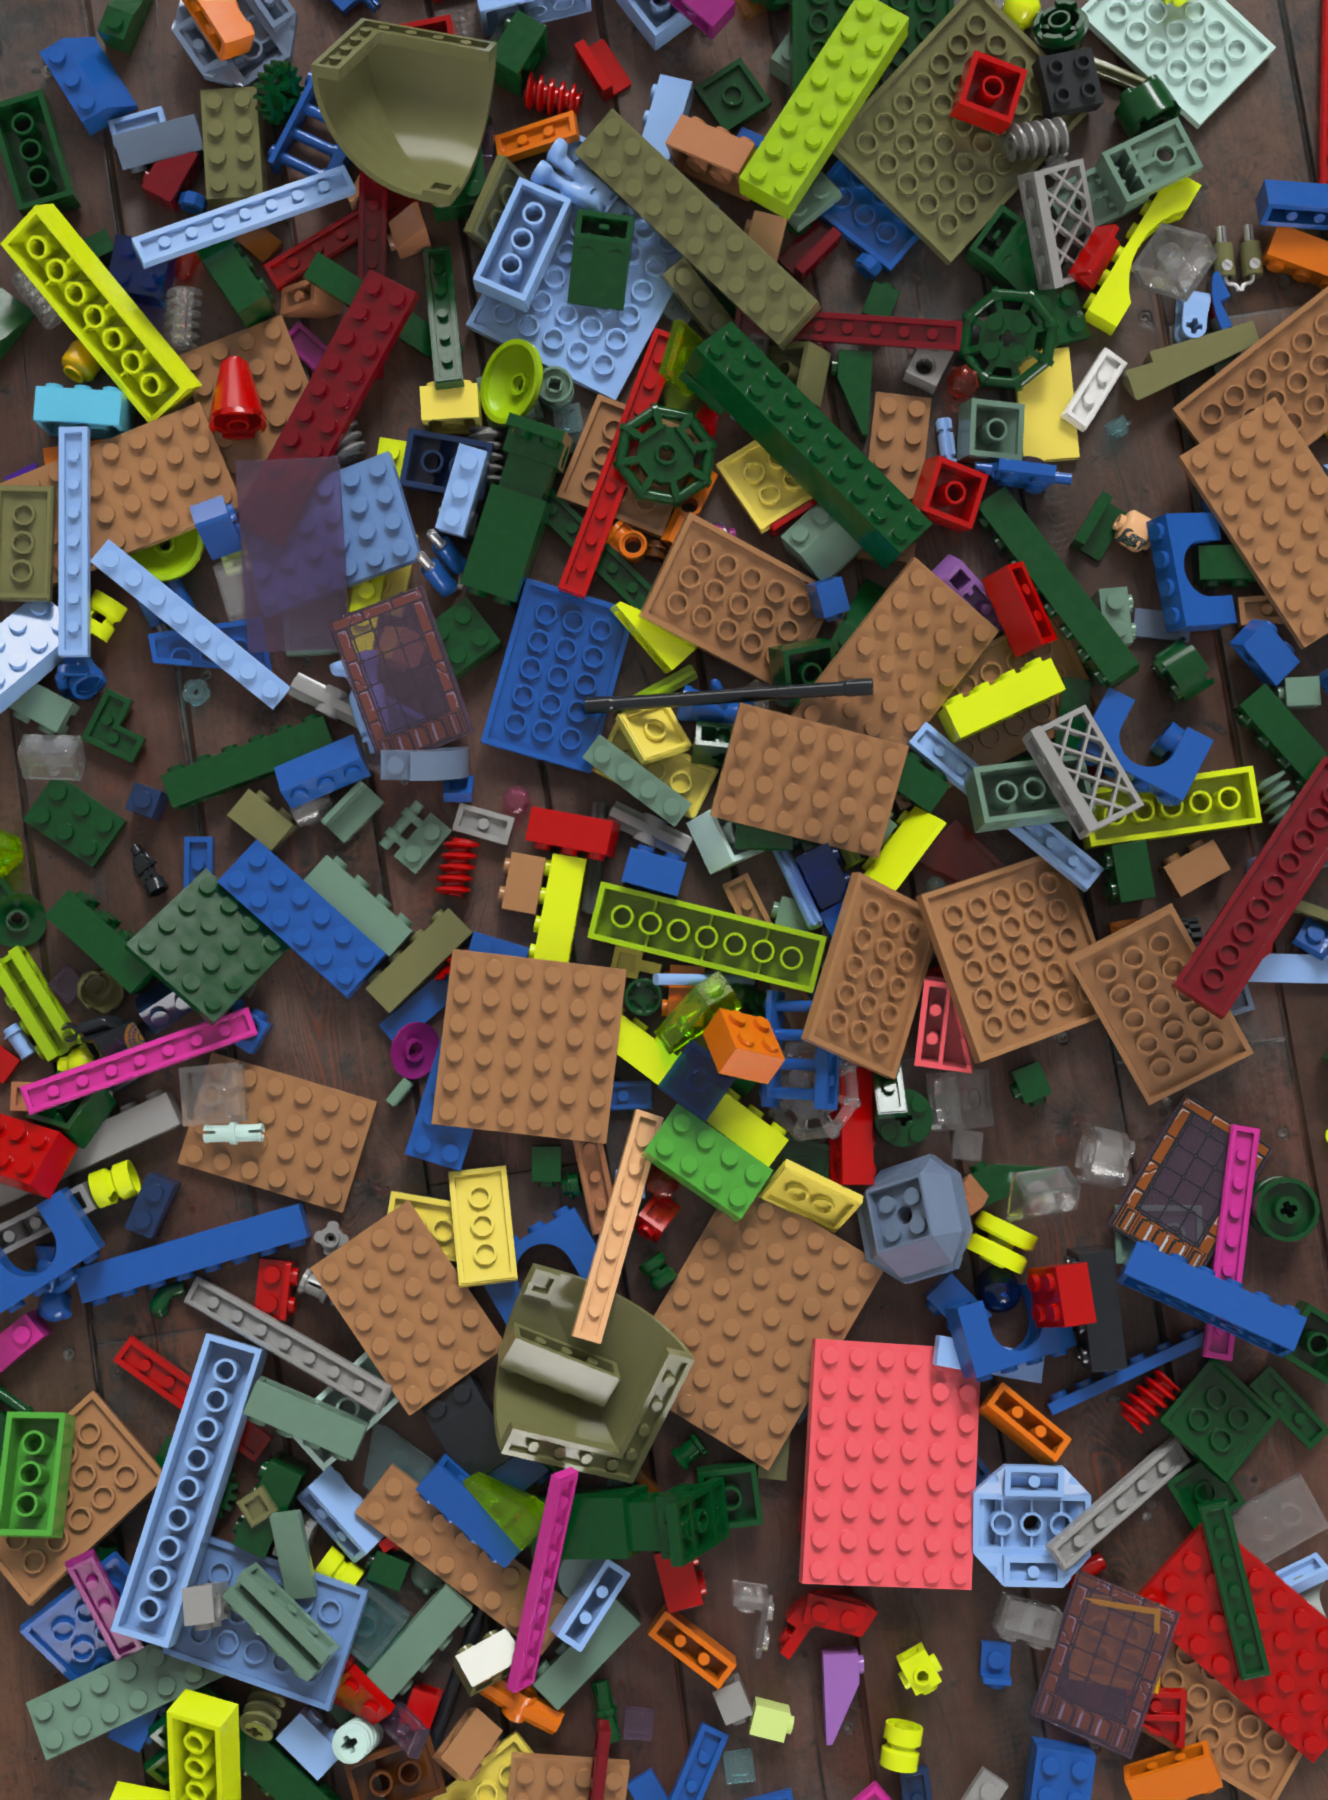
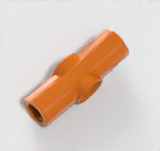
M507 1677L479 1692V1694L500 1706L502 1713L509 1720L515 1723L526 1721L551 1735L556 1733L564 1716L565 1709L560 1708L557 1710L548 1700L538 1696L537 1691L531 1685L516 1693L506 1688L508 1683Z

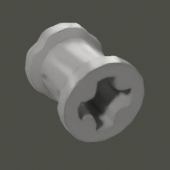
M307 1268L299 1283L297 1293H307L318 1298L319 1302L324 1304L328 1295L323 1288L319 1289L310 1285L312 1283L322 1287L312 1271Z

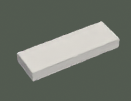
M1104 347L1060 417L1083 433L1090 425L1128 363Z

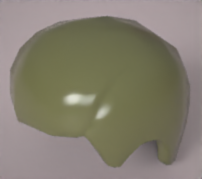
M92 968L84 972L77 982V996L87 1009L108 1013L120 1005L124 998V987L103 968Z

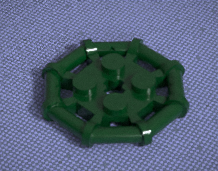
M996 286L967 312L964 311L962 313L960 352H956L957 358H961L981 388L985 386L1016 389L1019 392L1045 369L1053 366L1057 329L1060 327V322L1054 318L1039 298L1036 290L1000 289ZM1004 301L1023 302L1020 310L1005 309ZM995 303L997 311L989 315L986 321L983 322L978 318ZM1032 308L1043 322L1038 326H1035L1027 316ZM974 324L981 328L978 345L970 346ZM1011 331V336L1015 337V342H1010L1009 347H1004L1001 337L1005 336L1006 332ZM1045 333L1043 351L1040 353L1036 351L1038 334ZM982 353L983 357L989 362L985 370L982 369L973 355ZM1032 357L1038 360L1021 374L1019 367L1023 365L1022 363ZM996 368L1011 369L1012 377L995 376L994 373Z
M651 403L649 408L627 423H621L619 426L620 434L613 467L619 471L636 495L635 499L638 501L647 500L679 508L681 503L703 488H709L712 484L715 449L718 446L717 442L710 438L698 421L694 411L690 410L689 412ZM662 418L680 421V427H667L666 424H662ZM650 420L654 423V427L644 434L637 430ZM688 426L700 443L694 445L685 432ZM630 439L638 442L636 456L628 457ZM662 448L665 451L671 450L673 453L670 456L671 461L661 460L659 458L661 454L659 450ZM695 453H703L701 470L693 467ZM638 465L646 477L643 484H641L630 467ZM687 475L695 480L679 491L677 482ZM652 482L660 486L669 485L670 493L649 488Z

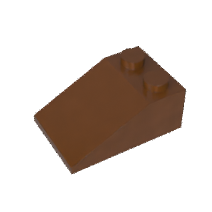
M430 1733L376 1748L357 1763H343L353 1799L428 1800L447 1793L439 1764L432 1758L435 1750Z

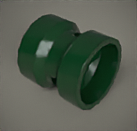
M662 1251L653 1255L638 1267L641 1273L650 1279L649 1285L654 1292L678 1276L675 1270L667 1265L666 1257Z

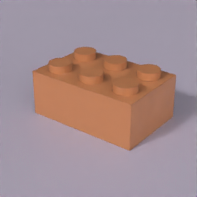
M681 114L665 142L675 167L683 175L749 202V198L740 194L739 176L757 150L755 143L745 136L740 138L734 136L723 127L717 126L715 128L707 125L696 116L690 118Z

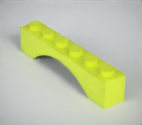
M1187 177L1157 191L1153 201L1148 199L1139 212L1143 216L1139 224L1133 222L1125 238L1129 239L1125 248L1122 246L1118 247L1111 259L1115 265L1111 271L1105 269L1097 283L1101 286L1097 295L1091 292L1083 306L1087 310L1084 315L1086 322L1110 336L1113 334L1131 304L1129 274L1138 248L1155 231L1167 224L1181 220L1202 185Z

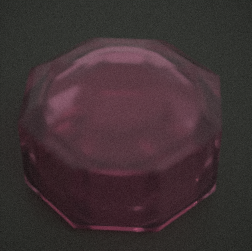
M520 785L509 787L503 795L505 808L513 814L525 813L531 805L529 791Z

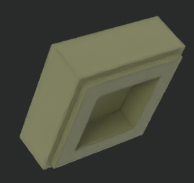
M261 1485L236 1502L251 1528L279 1510L264 1485Z

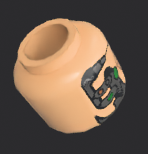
M1136 510L1129 511L1126 515L1120 514L1112 529L1116 530L1114 534L1115 542L1132 552H1139L1142 549L1147 550L1150 547V540L1146 522L1152 519Z

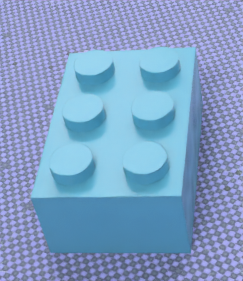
M46 383V386H36L33 420L48 436L59 437V427L88 426L90 429V439H107L134 429L135 407L125 394L116 387L106 386L103 387V390H94L86 385L63 388L62 385L57 383Z

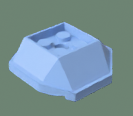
M1002 1464L972 1491V1553L1004 1587L1064 1588L1071 1577L1091 1556V1549L1064 1572L1058 1568L1045 1545L1091 1506V1495L1063 1465ZM1030 1515L1036 1516L1037 1522L1032 1528H1025L1023 1526L1026 1517Z

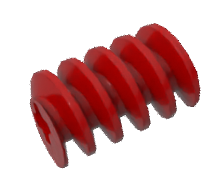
M530 72L527 77L523 100L525 101L526 108L530 110L536 104L537 112L540 113L547 107V113L551 116L557 110L558 115L573 110L578 117L583 104L585 87L578 94L576 84H573L570 90L567 91L566 81H562L557 88L555 86V78H551L548 85H546L544 75H541L538 81L535 82L534 73Z
M448 836L452 841L444 842L442 846L450 852L442 853L440 856L448 863L441 864L438 867L439 870L446 874L437 876L436 880L442 883L443 886L435 887L434 892L465 898L462 896V893L471 892V888L464 885V882L473 881V877L466 874V871L474 870L476 867L469 863L468 860L475 859L478 856L471 852L470 849L479 847L480 844L472 840Z
M1156 1368L1151 1370L1155 1378L1154 1380L1147 1376L1143 1378L1146 1388L1138 1384L1135 1386L1138 1396L1131 1393L1127 1394L1130 1404L1123 1401L1119 1402L1122 1410L1120 1414L1140 1434L1144 1433L1140 1423L1142 1422L1150 1426L1152 1423L1148 1415L1151 1414L1158 1418L1160 1414L1156 1407L1160 1406L1167 1409L1168 1405L1165 1398L1175 1401L1176 1397L1173 1390L1181 1392L1163 1372Z

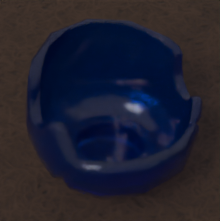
M989 1266L980 1272L975 1282L978 1299L983 1300L985 1308L993 1313H1006L1015 1308L1019 1303V1298L1021 1297L1019 1282L1015 1275L1006 1268Z

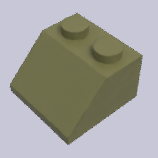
M810 341L789 343L783 351L777 345L768 346L766 353L768 359L817 408H821L831 353Z

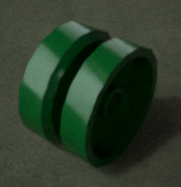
M1276 1175L1265 1177L1254 1184L1249 1222L1263 1236L1284 1242L1299 1241L1309 1235L1317 1225L1320 1214L1319 1201L1312 1188L1303 1181Z

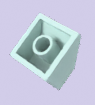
M711 809L686 823L710 875L766 851L735 849L734 822L710 816Z

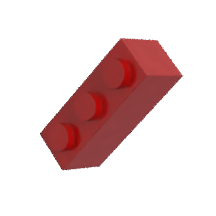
M1023 561L1006 565L982 579L985 592L992 602L997 619L1004 629L1009 646L1016 658L1031 654L1058 640Z
M532 806L525 840L534 843V849L550 851L551 847L561 848V854L576 857L578 852L588 853V859L604 862L605 857L614 858L621 824L611 820Z

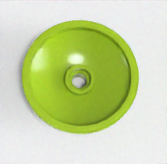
M522 339L508 340L495 350L486 364L481 380L480 397L485 414L495 423L507 425L509 412L525 417L538 400L543 384V365L540 354L533 344Z
M197 528L132 554L130 557L162 583L170 582L183 577L195 567L202 555L204 543ZM165 543H171L169 549L162 550V546Z

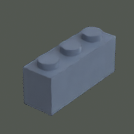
M196 113L112 135L122 169H130L132 174L148 170L146 164L189 152H195L202 156L203 133Z

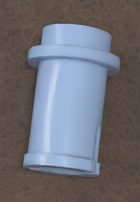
M18 1022L3 1031L5 1035L4 1040H8L21 1061L36 1052L34 1045Z

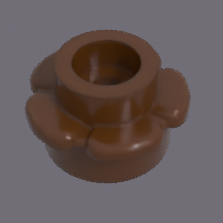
M650 540L649 544H647L644 559L654 563H663L669 549H666V544L662 541Z

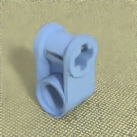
M1186 289L1180 290L1175 305L1176 317L1173 336L1176 343L1199 338L1206 332L1208 311L1211 303V295L1209 293Z

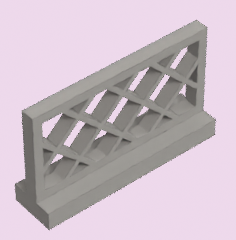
M1083 158L1017 176L1038 290L1056 289L1063 287L1065 284L1075 282L1069 274L1065 278L1062 277L1061 264L1064 260L1072 268L1075 261L1066 254L1071 243L1080 248L1078 257L1095 229ZM1075 167L1077 178L1074 185L1065 179L1069 169ZM1047 174L1056 180L1051 192L1046 189L1044 175ZM1061 185L1070 191L1065 203L1056 197ZM1075 196L1081 200L1082 208L1079 214L1070 208ZM1052 203L1061 209L1056 221L1051 216L1050 207ZM1066 214L1075 220L1070 232L1061 226ZM1080 225L1086 229L1087 236L1084 242L1075 237ZM1058 232L1066 237L1061 250L1056 244L1055 237Z
M1086 705L1043 726L1039 725L1031 729L1022 738L1023 743L1080 840L1144 806ZM1079 715L1082 716L1087 725L1085 733L1071 728L1073 718ZM1051 729L1064 732L1061 745L1051 742L1046 732ZM1069 734L1083 739L1080 751L1066 747ZM1088 741L1099 745L1101 748L1100 758L1085 753ZM1064 753L1078 757L1076 770L1065 767L1062 762ZM1083 759L1098 764L1095 777L1080 772ZM1103 766L1111 768L1115 772L1116 778L1114 783L1100 779ZM1079 778L1093 783L1090 795L1079 791L1077 787ZM1098 785L1113 789L1110 802L1095 797ZM1117 792L1127 794L1133 804L1127 808L1115 804ZM1093 804L1108 808L1105 819L1097 822L1092 813Z

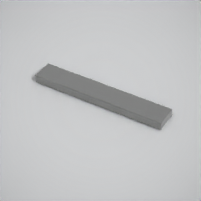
M1170 1436L1045 1545V1548L1061 1571L1065 1572L1191 1462L1181 1444L1174 1437Z

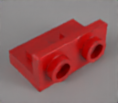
M263 1257L259 1260L255 1307L283 1322L289 1320L290 1315H294L296 1311L297 1298L292 1296L293 1286H297L299 1282L300 1269L295 1268V1260Z

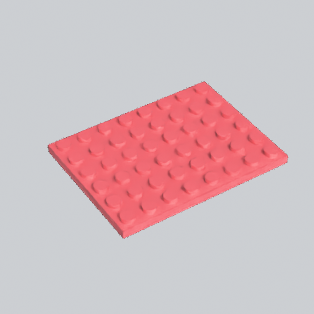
M812 1338L799 1566L800 1583L957 1590L972 1589V1491L976 1488L980 1382H976L975 1378H963L962 1371L959 1369L932 1365L934 1346Z

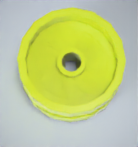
M980 1209L974 1223L976 1227L988 1232L989 1235L985 1238L973 1232L966 1248L979 1254V1258L999 1268L1004 1269L1005 1267L1022 1275L1028 1261L1024 1256L1014 1252L1013 1248L1017 1246L1027 1252L1033 1251L1039 1237Z

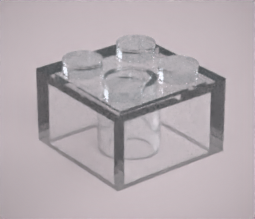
M1161 223L1131 266V271L1142 289L1187 302L1218 255L1207 235Z
M244 1062L179 1068L183 1127L248 1120Z

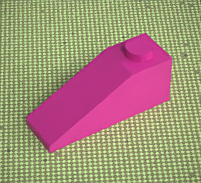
M36 1309L25 1313L0 1334V1375L53 1332L45 1320L37 1315Z

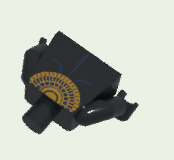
M98 1016L81 1021L78 1026L72 1022H66L61 1027V1031L70 1028L75 1032L74 1035L64 1038L66 1042L75 1041L78 1034L84 1035L80 1040L92 1061L146 1043L145 1040L154 1035L144 1020L136 1025L133 1020H123L119 1016ZM140 1077L107 1088V1090L113 1097L114 1091L120 1092L138 1082Z

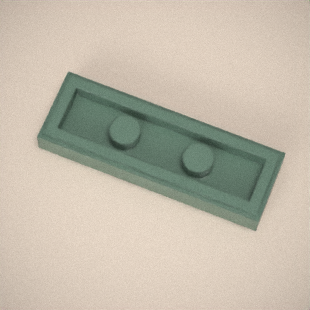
M301 1509L272 1513L269 1519L285 1592L294 1600L316 1597L318 1587Z

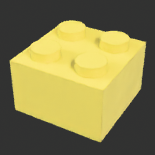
M464 380L465 387L436 390L435 382H429L426 384L427 386H420L421 420L425 431L447 435L472 434L468 431V427L483 426L482 403L477 383Z

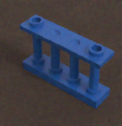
M311 71L306 77L305 89L277 144H273L269 149L267 160L274 174H278L282 165H286L307 176H312L341 165H345L348 170L352 163L338 144L332 145L301 130L307 115L325 123L319 108L313 105L316 97ZM297 140L330 156L331 161L327 169L323 168L321 170L289 155L288 153L294 141Z
M767 990V997L764 1000L765 1019H768L781 1050L783 1041H804L801 1039L804 1029H783L784 1012H809L813 1000H785V992ZM817 1047L814 1059L785 1058V1061L768 1084L762 1083L760 1086L761 1107L780 1108V1099L813 1100L814 1109L837 1110L840 1057ZM781 1070L814 1071L815 1086L813 1088L781 1087Z

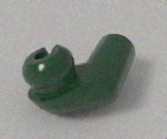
M184 1280L158 1288L149 1304L150 1312L153 1313L154 1317H165L168 1314L170 1300L187 1294Z

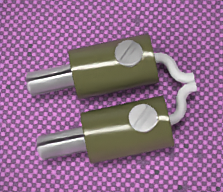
M1244 225V242L1239 244L1242 279L1249 281L1239 286L1235 282H1230V280L1236 278L1233 243L1227 242L1225 226H1217L1215 228L1217 243L1211 247L1214 273L1219 271L1226 285L1235 287L1236 292H1242L1245 286L1251 285L1255 279L1264 275L1261 243L1259 240H1254L1253 225Z

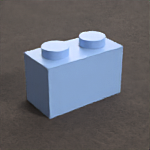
M304 1704L279 1731L275 1739L318 1781L338 1760L332 1748V1740L336 1729H330L323 1722V1716L313 1707L309 1708Z

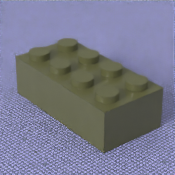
M254 86L200 90L206 200L212 210L268 191L264 119L260 118L262 111L255 109L258 100L253 99V95L257 93V89Z

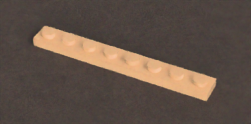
M638 1109L634 1110L571 1333L572 1337L596 1344H601L651 1166V1162L641 1156V1154L661 1127L664 1117Z

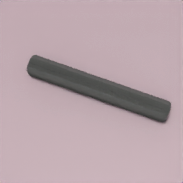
M593 802L591 817L607 820V803ZM588 858L582 912L593 914L600 887L602 861Z

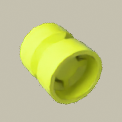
M95 589L90 597L91 634L107 643L115 631L113 624L120 622L128 609L113 598ZM97 613L106 617L102 624L95 620Z
M130 1160L112 1165L110 1171L107 1168H103L88 1175L91 1194L100 1209L118 1203L119 1197L127 1200L138 1196L141 1190L138 1173Z
M332 1546L314 1571L356 1585L365 1569L352 1561L346 1562L345 1554Z
M887 1719L883 1734L887 1743L881 1747L880 1765L895 1772L915 1773L918 1769L920 1755L916 1748L921 1746L923 1727L918 1723L905 1719Z

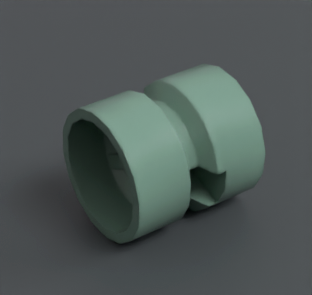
M560 366L547 367L543 370V384L539 395L540 402L546 409L552 412L566 410L571 406L575 395L572 377L566 369Z

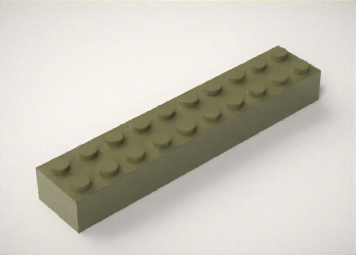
M613 108L575 150L574 153L585 166L590 168L596 176L619 195L620 199L682 257L684 256L690 265L782 351L821 309L819 302Z

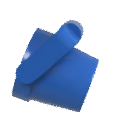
M91 657L65 658L63 663L58 666V671L55 675L57 688L60 690L61 696L66 699H93L95 694L99 693L107 682L103 671L97 667Z

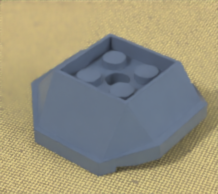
M180 0L171 30L205 80L232 88L251 87L254 83H259L260 79L257 73H264V64H270L271 60L292 62L298 16L288 0H236L246 21L252 24L255 36L250 52L224 61H220L182 0Z
M932 1154L880 1170L874 1179V1185H869L862 1195L864 1196L863 1202L857 1209L866 1261L906 1284L959 1269L963 1259L962 1255L968 1246L973 1232L961 1173ZM912 1212V1219L909 1222V1214Z

